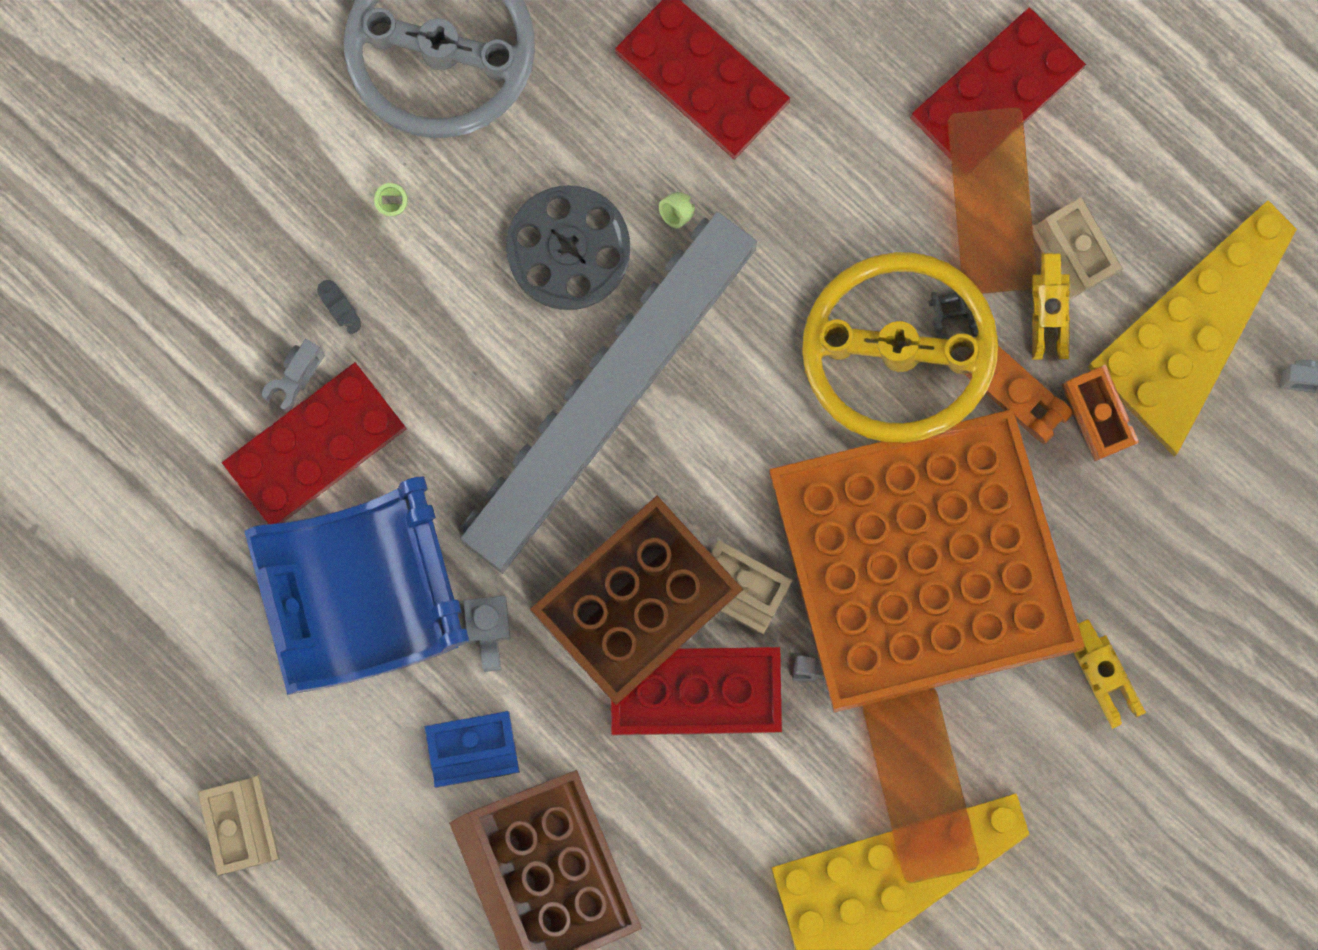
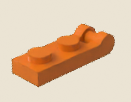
M998 346L994 375L985 394L1004 411L1013 409L1016 421L1035 439L1046 444L1054 436L1053 430L1060 422L1066 423L1074 412L1063 400L1055 397ZM972 351L964 361L970 359L974 352ZM972 373L964 374L971 380ZM1038 403L1047 410V413L1041 419L1036 418L1030 413Z

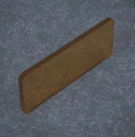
M1005 108L952 114L948 119L961 272L979 288L982 294L1032 289V275H1037L1023 113L1019 108Z
M931 688L863 705V715L904 880L908 883H915L976 869L980 861L937 691Z

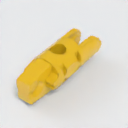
M1042 253L1041 274L1032 275V360L1043 359V354L1045 353L1044 327H1058V340L1056 342L1058 358L1069 359L1070 274H1061L1060 253ZM1054 298L1057 302V308L1052 313H1047L1045 303L1048 299Z
M1089 619L1078 623L1085 647L1083 651L1073 654L1111 728L1114 729L1122 725L1120 713L1109 696V693L1118 689L1122 692L1129 710L1135 717L1145 714L1146 711L1107 635L1099 638ZM1098 666L1107 667L1110 676H1101L1098 673Z

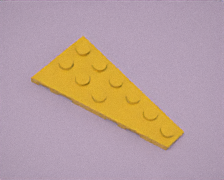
M1269 200L1259 207L1088 365L1091 371L1106 365L1122 403L1174 457L1182 447L1297 230Z
M1017 793L771 867L795 950H870L1030 835Z

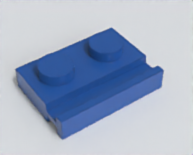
M509 711L424 726L435 788L520 773Z

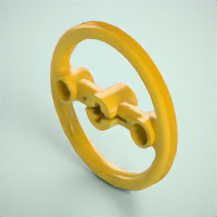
M893 252L875 255L859 261L842 271L827 284L815 300L807 317L803 333L802 355L805 373L813 393L822 407L837 422L850 431L866 438L883 442L906 443L924 440L941 434L960 423L975 409L985 395L994 375L998 356V336L995 319L987 300L979 288L964 273L949 263L932 256L913 252ZM912 272L932 277L953 289L972 312L977 325L978 336L973 338L968 334L961 333L952 336L950 339L919 336L912 325L903 321L891 322L885 325L880 332L853 329L843 320L834 319L829 321L828 317L839 300L863 281L881 274ZM841 332L849 336L847 342L840 347H832L827 344L829 337L835 333ZM898 341H905L906 346L901 349V353H894L893 347H897ZM965 346L974 352L972 357L966 361H956L951 357L952 352L958 347ZM851 354L880 357L885 366L896 372H907L913 369L919 362L948 365L953 372L958 374L972 373V378L962 394L952 404L937 414L919 421L888 423L866 417L846 405L828 382L823 369L822 358L829 356L835 360H843Z

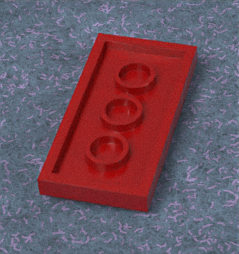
M661 0L615 48L617 56L734 160L790 103V97L681 0Z
M1029 7L911 114L910 119L967 176L1085 68L1086 64Z
M354 362L221 463L268 524L284 523L407 430V428L357 363Z
M780 647L679 648L617 705L611 700V735L782 733Z

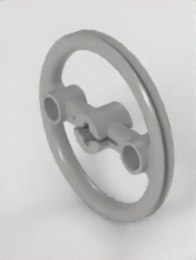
M355 0L347 19L344 34V56L347 70L356 92L366 106L380 119L396 129L412 135L429 138H448L469 134L487 126L502 116L514 104L524 89L532 70L535 54L534 29L524 0H502L514 22L517 43L514 46H510L508 42L499 39L491 40L486 44L459 37L453 24L445 19H431L422 26L395 20L390 11L384 8H375L379 0ZM378 23L391 25L389 31L385 34L375 35L371 33L372 28ZM440 40H446L447 44H441L439 49H433V45H438ZM370 43L372 47L382 50L391 48L394 45L420 52L424 62L435 70L452 68L457 62L484 69L489 78L497 81L505 80V83L489 101L463 115L449 118L416 116L396 107L377 90L365 68L363 45ZM495 54H504L509 58L507 63L499 67L490 65L488 61Z

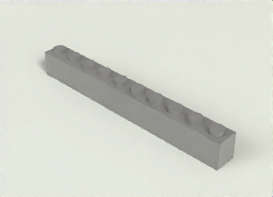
M718 211L710 221L707 218H703L690 236L694 240L685 253L679 249L673 255L665 268L669 273L660 285L654 281L640 299V302L644 304L634 317L628 314L622 320L615 331L618 338L609 349L603 346L596 353L589 364L593 370L584 381L578 378L570 386L564 395V399L568 401L558 414L552 411L544 419L538 429V432L542 434L532 447L526 444L519 451L512 462L516 466L506 480L500 477L493 484L486 495L490 501L480 513L474 510L460 528L464 532L460 538L462 543L503 574L756 251L757 240Z

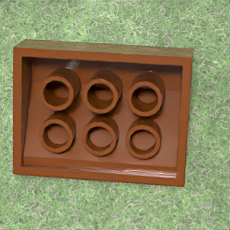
M656 495L531 607L530 611L561 647L617 705L739 595L743 588L659 496Z
M577 770L472 810L449 822L500 950H595L642 929Z

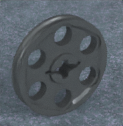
M557 186L534 195L518 210L508 230L506 252L511 272L518 285L528 296L554 309L577 310L599 303L618 287L629 265L630 237L621 213L606 197L585 187ZM563 199L569 203L570 212L565 218L554 219L548 215L547 207L552 200ZM600 209L608 213L610 222L607 227L601 230H594L588 226L586 219L593 210ZM525 227H534L541 234L539 243L530 248L520 245L517 241L520 230ZM552 232H555L561 240H565L568 243L574 239L578 241L575 245L579 258L586 264H582L575 255L572 256L570 253H566L563 256L560 255L562 251L558 238ZM612 248L619 253L620 261L617 266L611 269H604L597 264L596 257L602 249ZM538 265L545 266L551 273L548 283L540 287L533 286L527 280L529 270ZM576 276L586 278L590 282L589 292L583 297L571 296L567 291V284L571 278Z

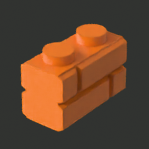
M1106 365L1068 380L1061 385L1094 461L1139 443L1133 427L1127 425L1129 417Z

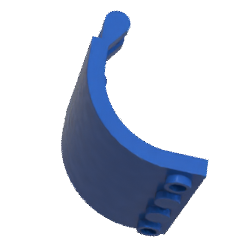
M424 476L404 480L397 489L345 510L299 521L253 526L244 531L287 695L334 687L392 672L437 657L470 642L467 629L461 628L458 614L462 613L459 600H454L433 523V520L436 518L432 505L427 504L424 492L428 488Z

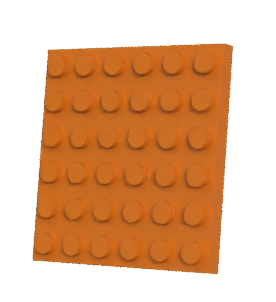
M1013 409L962 421L945 432L924 440L906 443L881 441L769 469V475L834 713L1083 651L1085 645Z

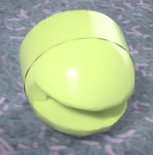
M386 183L375 192L374 204L381 214L398 216L405 211L408 205V195L400 185ZM382 196H402V204H382Z
M675 192L660 201V215L669 226L676 229L681 228L694 216L695 205L689 202L691 197L683 192Z

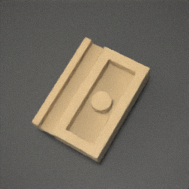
M1082 197L1049 215L1038 224L1029 227L1043 253L1061 254V274H1070V300L1124 270Z
M718 540L711 554L743 588V591L726 605L720 613L764 635L793 580Z
M260 776L198 791L217 876L280 860Z

